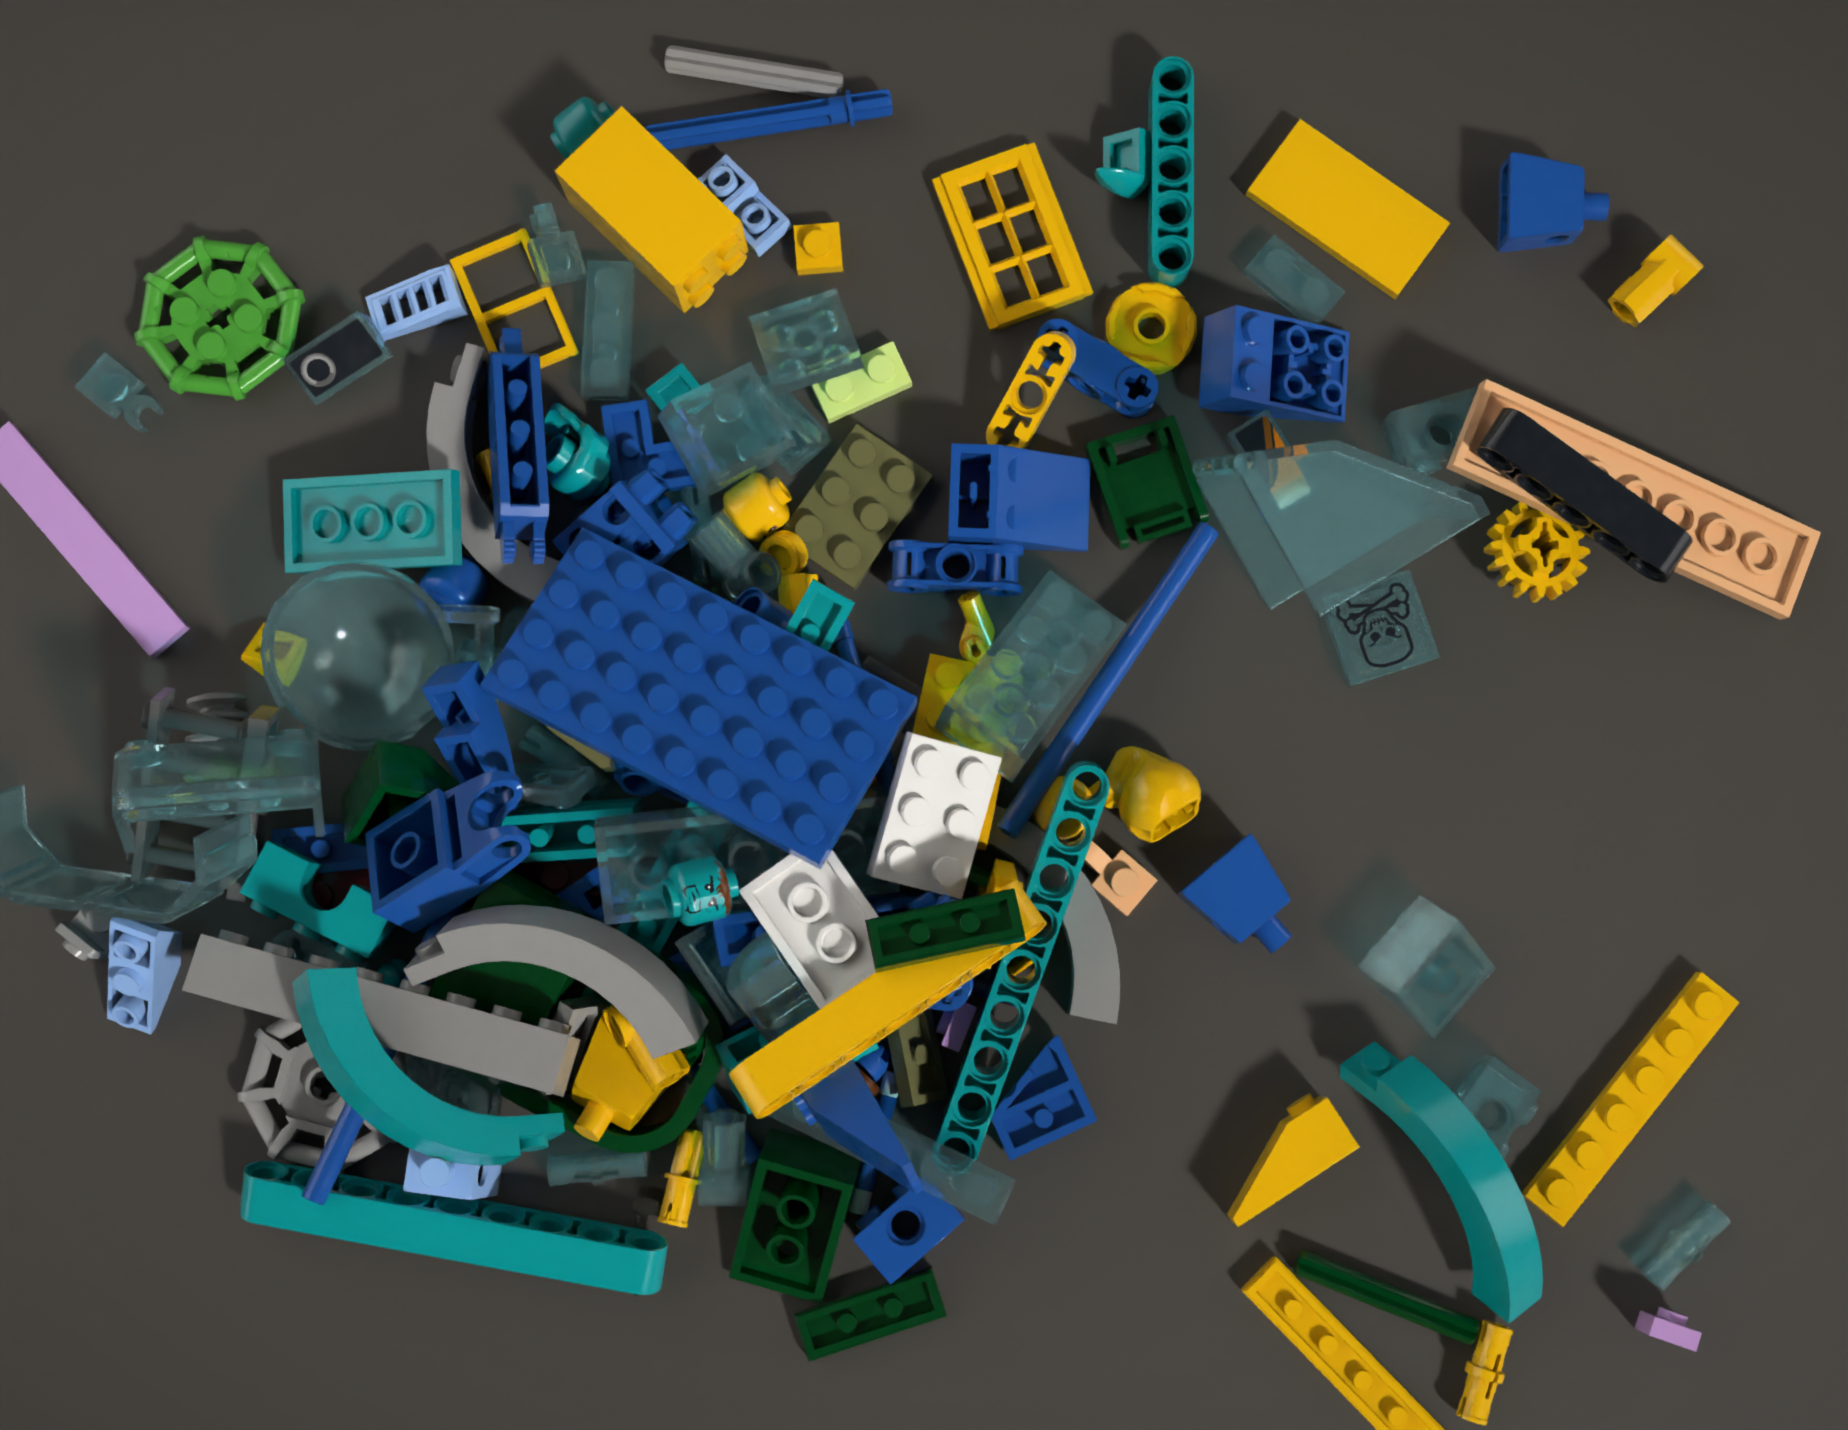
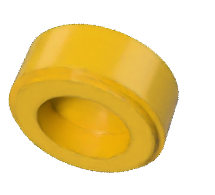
M779 530L762 542L759 549V558L766 572L778 579L789 574H798L802 571L808 561V551L805 543L798 535L788 530Z

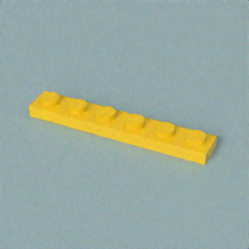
M1695 972L1522 1192L1523 1197L1558 1226L1564 1227L1740 1002L1703 972Z

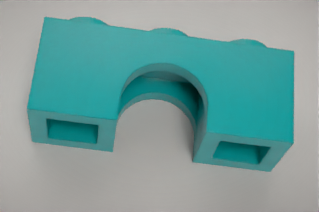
M266 841L239 892L253 899L250 908L272 919H277L280 913L296 921L292 929L310 939L319 941L321 935L337 942L335 951L353 961L361 963L364 957L368 959L380 958L397 925L373 913L370 888L352 884L344 901L336 908L326 910L317 903L313 895V882L322 864L281 843Z

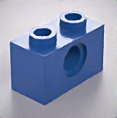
M927 1171L919 1177L924 1190L915 1194L899 1183L891 1190L896 1198L883 1210L875 1204L865 1215H862L855 1221L860 1230L854 1234V1242L890 1285L965 1220L964 1214ZM900 1211H911L919 1218L920 1227L913 1235L902 1236L893 1229L892 1219Z

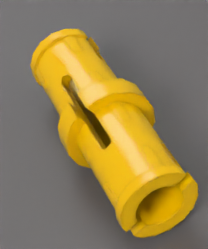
M1482 1320L1479 1339L1472 1361L1467 1360L1464 1369L1468 1374L1462 1398L1456 1410V1415L1460 1416V1418L1476 1424L1487 1425L1497 1385L1502 1384L1505 1377L1502 1367L1511 1336L1513 1335V1329L1493 1321Z

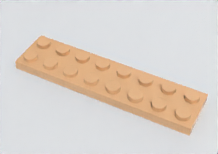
M1486 379L1479 384L1446 467L1447 469L1570 524L1487 464L1477 454V447L1502 409L1512 408L1518 410L1536 421L1689 533L1693 542L1674 572L1779 620L1790 617L1821 532Z

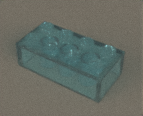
M1049 570L946 703L934 727L960 746L1001 757L1002 760L998 773L1013 783L1111 650L1127 624Z

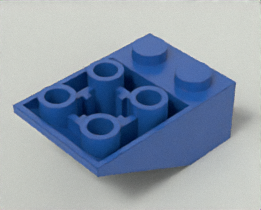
M1234 305L1204 317L1198 407L1237 416H1266L1267 418L1345 422L1350 332L1239 305Z
M951 443L948 543L980 545L1009 543L1021 545L1024 547V550L1088 552L1090 459L1003 445Z

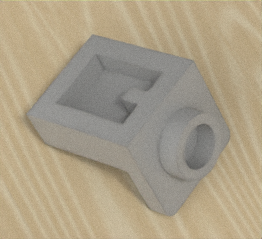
M100 885L72 921L60 922L55 931L65 938V941L62 943L63 947L75 957L86 961L88 958L107 960L109 957L110 919L114 914L142 917L143 914L110 887Z

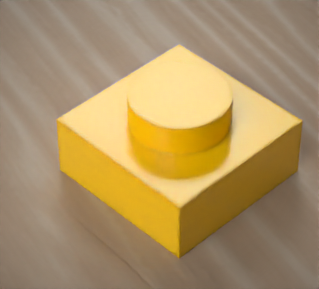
M839 222L793 225L798 275L843 272Z

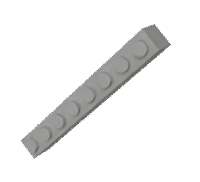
M222 929L218 938L200 934L182 991L300 1023L296 1010L292 982L306 969L338 968L340 963L311 954L308 963L292 959L294 949L270 942L265 943L263 951L247 946L250 937ZM356 967L363 1007L372 1030L382 1047L564 1097L581 1041L578 1038L567 1035L569 1025L545 1018H540L538 1026L520 1022L522 1012L494 1005L490 1014L474 1009L477 1001L475 999L448 992L446 1000L443 1001L428 996L431 987L422 984L412 986L410 981L402 979L400 987L396 988L382 984L385 977L384 974Z

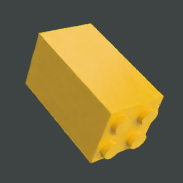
M622 106L555 170L568 202L684 314L692 306L698 308L703 305L714 292L713 285L724 274L731 276L737 272L747 259L746 253L749 249L741 220Z

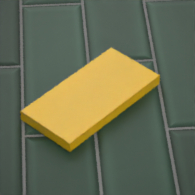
M1299 119L1259 173L1245 195L1394 300L1450 225V222L1301 119Z

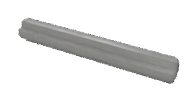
M674 45L668 46L664 59L666 71L673 74L821 98L841 96L844 79L840 72Z

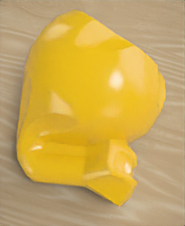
M1128 746L1116 751L1105 772L1110 787L1104 807L1109 809L1119 808L1120 819L1130 833L1143 841L1153 843L1187 824L1197 815L1201 801V788L1198 780L1189 769L1180 763L1140 747ZM1100 780L1088 788L1092 795L1099 789Z

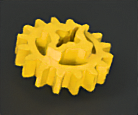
M1518 502L1511 508V511L1506 509L1496 518L1498 524H1494L1487 531V535L1495 540L1484 547V553L1495 556V561L1487 566L1488 571L1500 570L1503 576L1499 579L1497 585L1503 587L1510 582L1514 585L1513 597L1515 598L1529 591V597L1533 603L1542 599L1544 595L1550 601L1563 594L1562 590L1567 592L1577 585L1578 582L1575 577L1578 578L1588 568L1578 561L1590 554L1589 548L1579 546L1578 541L1585 534L1580 530L1574 531L1571 525L1531 506L1528 508L1522 502ZM1524 524V529L1520 531V534L1515 538H1511L1515 527ZM1558 563L1563 564L1559 573L1549 578V573L1554 570V567Z

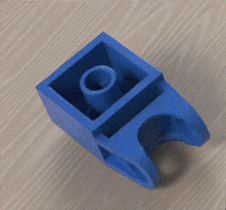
M490 771L445 792L436 788L365 833L373 913L408 931L416 933L486 890L522 862L531 850L529 833L522 831L514 825L501 826L506 815L516 807L522 798L523 788L521 779L510 772ZM495 786L510 787L498 794L486 792ZM506 841L518 842L513 847H505L502 843Z

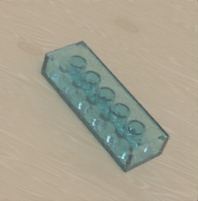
M886 786L867 789L832 849L865 896L900 892L898 883L874 878L866 874L889 794ZM701 806L596 817L594 824L603 914L606 925L670 918L662 898L661 881L667 879L669 869L674 864L705 856H714L722 863L724 869H733L740 890L790 855V853ZM740 892L738 897L732 898L730 911L751 909Z

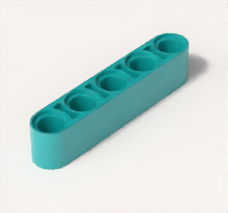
M1170 56L1160 60L1154 67L1148 93V131L1151 132V174L1148 184V273L1153 282H1160L1176 288L1183 284L1187 278L1194 257L1193 68L1186 60L1181 57ZM1164 79H1174L1179 82L1182 88L1175 91L1167 90L1160 82ZM1168 122L1175 123L1182 132L1177 135H1169L1162 131L1160 125ZM1167 166L1175 167L1180 171L1182 177L1175 180L1167 179L1162 176L1160 169ZM1167 210L1175 211L1179 214L1182 221L1174 225L1167 224L1162 221L1159 214ZM1163 255H1174L1181 261L1182 266L1174 270L1167 269L1162 266L1159 258Z

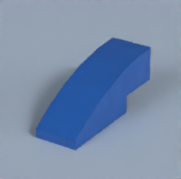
M477 660L440 666L421 687L443 726L441 731L434 737V741L460 784L490 771H506L515 774L510 744L502 716L495 698L483 692L480 687L485 675ZM495 786L486 792L498 794L510 787ZM519 802L516 805V807H514L510 812L515 811L518 808Z

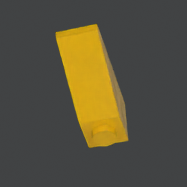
M1309 1093L1286 1108L1290 1115L1279 1122L1227 1213V1216L1237 1227L1241 1226L1360 1148L1328 1097L1319 1095L1314 1099Z

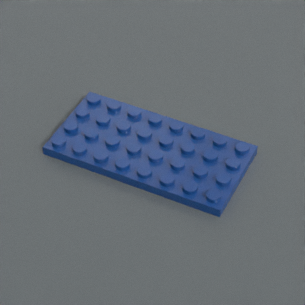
M583 527L480 684L483 692L820 870L918 704L917 696Z

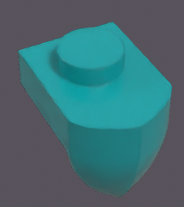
M1140 127L1103 137V167L1096 168L1095 178L1104 189L1127 199L1135 198L1147 187L1151 174V132Z

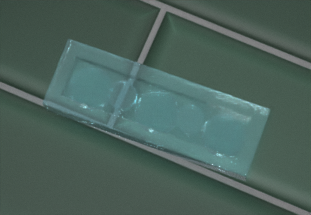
M587 260L580 387L582 399L629 401L635 287L634 262Z

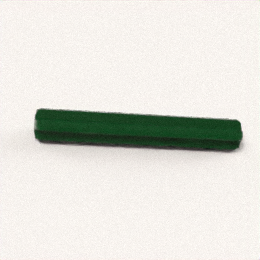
M1301 1250L1296 1258L1293 1272L1299 1277L1467 1345H1472L1477 1338L1480 1322L1475 1318L1309 1251Z

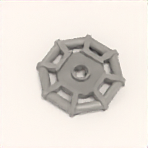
M281 1018L266 1028L260 1026L255 1032L254 1036L257 1040L242 1092L237 1093L238 1102H243L268 1148L267 1155L274 1161L281 1158L315 1167L323 1149L294 1142L299 1131L303 1130L325 1136L326 1144L345 1101L338 1092H330L328 1099L321 1097L322 1089L315 1086L316 1078L325 1077V1074L315 1060L308 1042L291 1049L283 1040L302 1028L301 1024ZM397 1051L392 1061L413 1081L414 1077H418L417 1067H412L404 1052ZM275 1054L282 1058L274 1087H263L272 1055ZM276 1098L278 1104H282L289 1122L282 1130H280L264 1100ZM364 1120L363 1123L372 1131L354 1141L339 1174H344V1170L386 1144L390 1142L395 1144L397 1141L384 1135Z

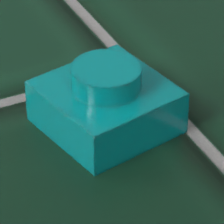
M682 362L645 390L648 397L674 430L678 429L712 403L710 397Z

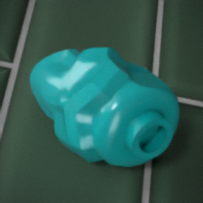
M554 403L544 421V432L552 438L546 445L549 483L573 501H585L593 495L599 496L607 489L611 482V473L609 472L611 459L608 454L610 443L606 436L596 432L588 423L582 422L575 413L559 403Z

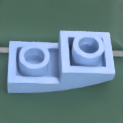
M727 154L698 178L741 220L747 245L758 257L764 254L793 228L789 219L759 191L756 182Z

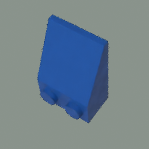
M853 1059L794 1098L809 1126L819 1122L827 1137L915 1194L924 1190L911 1161Z

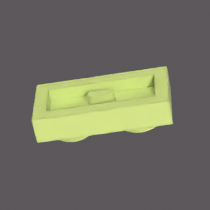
M893 341L809 378L810 385L828 424L912 387V380Z

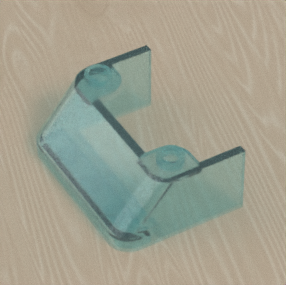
M283 730L277 736L160 745H155L154 742L149 740H135L127 742L124 745V749L117 751L114 755L111 795L112 817L125 853L136 852L134 822L313 808L315 837L325 836L318 740L312 736H307L305 730Z

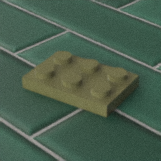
M856 424L782 530L791 531L803 540L810 562L855 591L933 480V474Z

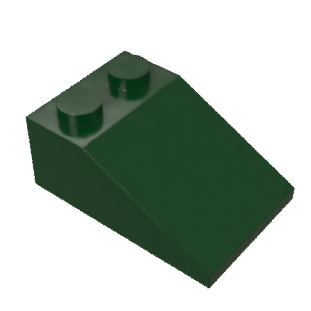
M770 1128L758 1159L729 1278L821 1304L862 1159L847 1149Z

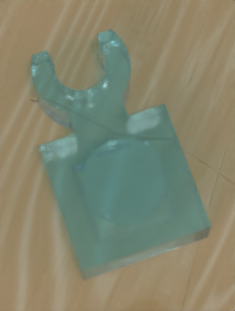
M106 352L103 353L75 385L78 391L116 420L124 411L126 422L141 433H146L149 430L139 421V413L143 409L151 408L159 415L164 413L163 407L152 397L138 395L145 387V384Z

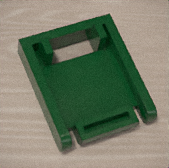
M1174 415L1086 443L1085 451L1088 459H1090V466L1120 550L1130 548V541L1126 531L1131 529L1139 545L1191 528L1192 523L1187 511L1192 509L1198 523L1210 521L1205 501ZM1148 437H1154L1158 452L1116 465L1118 459L1114 451L1115 448Z

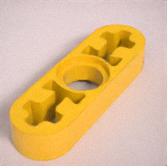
M1051 331L1035 340L987 427V444L1022 449L1028 446L1075 361L1076 347L1073 340L1067 334ZM1057 342L1061 345L1059 354L1064 357V361L1057 360L1048 369L1046 376L1055 378L1053 383H1051L1043 374L1030 371V367L1033 365L1036 370L1042 368L1048 355L1042 350L1043 345L1049 347ZM1032 381L1041 387L1043 400L1039 406L1028 407L1021 402L1019 388L1023 382ZM1010 405L1017 414L1030 417L1032 421L1029 423L1025 418L1022 419L1014 432V435L1020 439L1019 442L1012 441L1005 445L1001 442L1003 434L998 431V428H1005L1012 423L1016 413L1008 411Z

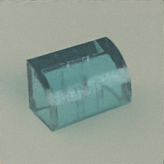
M767 932L751 941L733 961L727 975V991L768 1043L820 1010Z

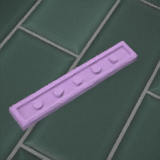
M10 421L0 428V483L150 657L157 658L191 628L19 428Z

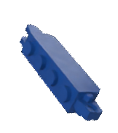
M502 328L499 352H490L486 373L495 539H500L502 563L514 562L517 551L514 540H530L529 555L532 563L544 564L545 529L549 518V491L540 357L538 353H523L521 329Z

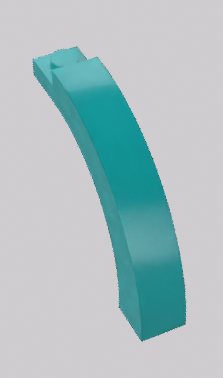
M356 967L306 969L292 982L296 1010L304 1036L326 1078L343 1100L364 1120L398 1143L427 1156L441 1158L449 1162L490 1166L505 1165L521 1156V1152L546 1149L549 1147L548 1141L565 1132L563 1113L524 1116L479 1114L446 1103L418 1086L396 1066L375 1036L360 997Z
M1374 1041L1340 1065L1339 1077L1389 1116L1414 1142L1433 1167L1454 1203L1467 1236L1473 1267L1471 1293L1509 1324L1542 1298L1543 1270L1540 1247L1524 1197L1499 1150L1469 1109L1451 1089L1413 1055H1410L1401 1062Z

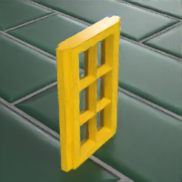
M1035 142L1001 152L943 173L940 177L932 179L935 192L990 332L1074 303L1093 294L1092 287ZM1017 167L1029 201L1006 209L993 175ZM985 179L997 212L974 220L961 187ZM1034 210L1047 244L1023 252L1010 218ZM1001 221L1015 256L991 264L978 229ZM1051 253L1063 287L1040 295L1027 261ZM1018 265L1031 299L1007 307L995 273Z

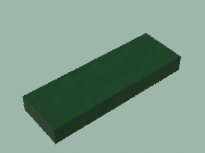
M1014 888L865 920L876 973L1026 941Z
M932 1267L900 1277L891 1285L889 1282H885L794 1313L808 1362L947 1316Z

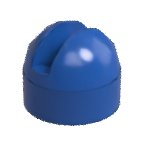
M880 1041L877 1042L879 1049L861 1057L855 1062L856 1066L874 1083L885 1074L891 1061L890 1052L888 1049H884V1045Z

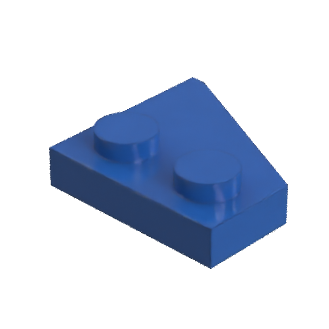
M1059 1035L1049 1040L994 1110L991 1120L1010 1161L1098 1121Z

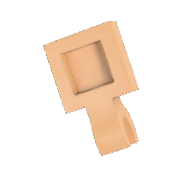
M1091 841L1084 861L1087 866L1098 874L1091 885L1098 894L1120 913L1128 916L1158 880L1122 849L1111 859L1098 845Z

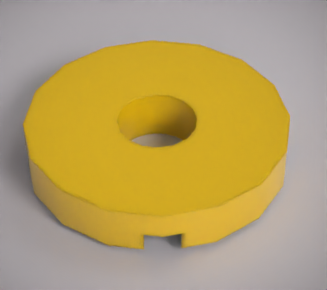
M1160 282L1139 283L1125 291L1121 296L1119 295L1112 302L1105 321V340L1124 356L1149 369L1154 375H1160L1177 368L1189 356L1197 336V317L1193 308L1184 299L1185 296L1176 288ZM1146 318L1157 319L1162 324L1164 333L1156 339L1145 338L1139 332L1138 324Z

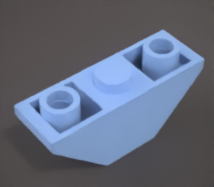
M114 914L110 919L107 1019L115 1021L126 1028H134L150 1035L153 1033L181 965L182 932L139 916Z

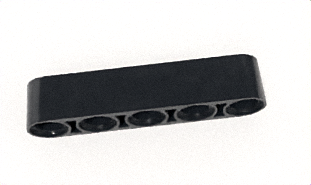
M1503 408L1476 449L1477 454L1487 464L1639 574L1652 581L1666 583L1693 542L1692 537L1683 528L1536 421L1518 410Z

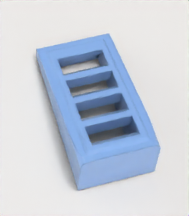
M449 264L428 270L365 297L379 342L468 315L455 272ZM442 287L445 302L438 304L434 289ZM425 293L429 307L421 311L417 295ZM405 298L408 299L412 315L404 318L399 301ZM388 303L391 304L396 321L390 325H387L382 305Z

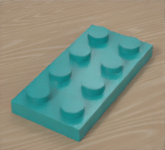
M442 469L283 480L285 573L306 574L462 566L460 471Z

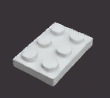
M906 731L866 874L874 878L942 895L946 893L950 897L962 899L1002 758Z
M833 850L821 870L790 854L739 890L819 1009L876 972L865 920L877 918L879 915Z

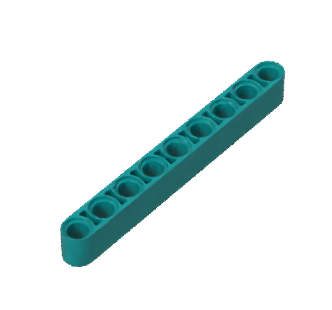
M1084 760L1076 762L1067 770L1024 887V891L1036 908L1046 912L1050 916L1051 922L1047 929L1039 932L997 962L935 1137L934 1157L938 1166L947 1173H965L973 1167L977 1160L1107 800L1110 787L1108 777L1101 766L1093 761ZM1092 772L1099 777V789L1092 796H1080L1073 790V781L1080 773ZM1067 818L1077 819L1084 826L1081 837L1073 842H1065L1056 835L1057 826ZM1057 864L1065 868L1067 878L1063 884L1058 887H1048L1041 882L1040 873L1047 865ZM1017 956H1026L1033 961L1035 966L1028 976L1015 977L1007 969L1009 961ZM1003 1001L1010 1002L1016 1006L1018 1014L1011 1021L1000 1022L991 1014L994 1005ZM984 1047H993L1000 1052L1002 1058L995 1066H982L975 1059L977 1051ZM974 1092L980 1094L986 1103L977 1111H967L959 1104V1099L966 1093ZM957 1137L965 1140L969 1145V1149L963 1155L954 1156L945 1151L943 1144L948 1139Z
M266 1160L249 1163L244 1168L239 1214L242 1219L250 1223L637 1295L654 1294L662 1288L668 1240L665 1236L654 1231L481 1199L466 1200L403 1191L404 1185L346 1174L338 1175L325 1205H320L301 1196L314 1170L313 1168Z

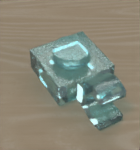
M551 202L533 206L534 214H530L529 217L537 238L529 239L527 248L540 289L585 279L587 271L574 230L560 233Z

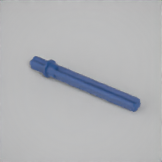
M849 89L845 90L846 95L652 124L646 126L645 129L667 150L844 123H850L851 127H855V122L890 117L893 114L891 94L887 89L850 94Z

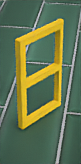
M521 228L515 233L450 259L489 355L491 351H499L487 324L544 300H547L566 346L540 356V369L568 357L578 355L579 351L525 228ZM522 243L541 289L482 313L463 267Z

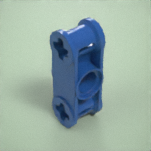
M1051 319L1040 327L1037 339L1048 332L1059 331L1067 334L1073 340L1076 347V358L1064 380L1069 382L1075 389L1090 398L1099 400L1130 419L1141 418L1149 413L1159 391L1157 378L1149 369L1124 356L1109 343L1094 338L1064 319ZM1043 345L1042 350L1048 354L1042 366L1044 369L1048 370L1057 360L1064 361V357L1059 354L1061 347L1053 352ZM1136 386L1141 387L1144 390L1142 395H1139L1135 400L1128 397L1129 390H1134Z
M893 540L889 542L888 550L893 553L892 580L887 582V589L889 591L898 593H968L970 591H979L980 594L996 597H1014L1023 594V587L1018 584L1019 557L1024 555V547L1021 545L1009 543L986 545L928 543L920 540ZM908 558L911 559V575H907ZM949 559H961L966 563L969 572L966 576L959 579L950 578L945 574L943 564ZM1001 562L1004 563V579L1001 578Z

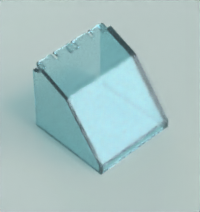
M1338 440L1196 459L1192 464L1193 473L1201 477L1196 480L1199 488L1269 610L1304 590L1317 615L1323 616L1490 514L1480 495Z

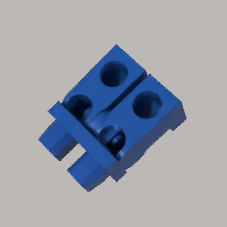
M654 468L646 469L632 479L618 481L609 492L564 529L552 542L565 555L583 527L663 567L676 552H679L688 543L684 537L695 525L698 518L681 501L676 502L665 513L657 507L653 501L668 488V485L662 476Z

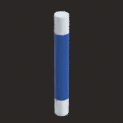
M886 1070L881 1082L877 1103L887 1121L891 1124L898 1097L895 1073ZM863 1159L861 1160L848 1209L849 1212L859 1215H865L868 1211L878 1174V1169Z

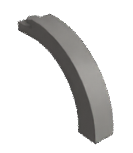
M466 343L463 355H457L452 364L450 380L454 382L453 387L434 382L426 428L429 469H454L460 471L462 544L476 561L502 585L533 604L560 561L545 556L544 564H533L529 555V547L519 540H514L517 547L514 562L502 563L500 539H495L493 511L483 494L476 472L473 442L475 419L486 384V373L490 355L484 347Z
M995 805L987 847L1006 856L1029 875L1044 832L1027 821L1016 839L1008 837L996 827L1006 809ZM1057 864L1047 865L1040 873L1041 882L1048 887H1058L1067 878L1065 868ZM1081 870L1061 924L1066 937L1071 964V990L1067 1014L1117 1025L1120 1004V969L1117 948L1111 925L1101 900Z
M502 905L477 909L454 916L435 935L436 937L423 942L415 948L417 955L403 969L412 986L465 966L485 962H522L564 973L584 983L613 1004L639 1034L652 1059L695 1044L709 1023L699 1004L682 981L643 945L621 931L598 920L552 907Z

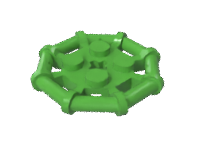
M204 235L193 238V243L155 272H147L143 278L146 282L139 330L134 333L137 346L145 349L170 382L169 387L172 391L178 394H183L186 391L229 396L239 401L246 399L247 392L287 362L291 363L297 357L294 354L300 308L305 302L303 290L296 289L269 254L270 249L267 245L261 242H256L252 245L209 240ZM214 259L244 262L240 274L230 273L225 269H216ZM199 263L203 272L201 275L182 289H178L172 284V282ZM260 274L265 277L275 290L276 294L274 296L264 299L253 285V282ZM166 295L174 300L170 306L171 325L159 326L163 298ZM219 309L221 311L230 309L231 313L226 317L230 324L226 328L222 329L219 325L211 327L210 322L213 319L212 315ZM280 312L275 341L267 338V319L270 321L271 313ZM178 339L188 352V358L180 365L164 344ZM261 349L268 352V354L242 372L240 365ZM210 363L226 367V378L200 375L199 373L203 364L210 365Z

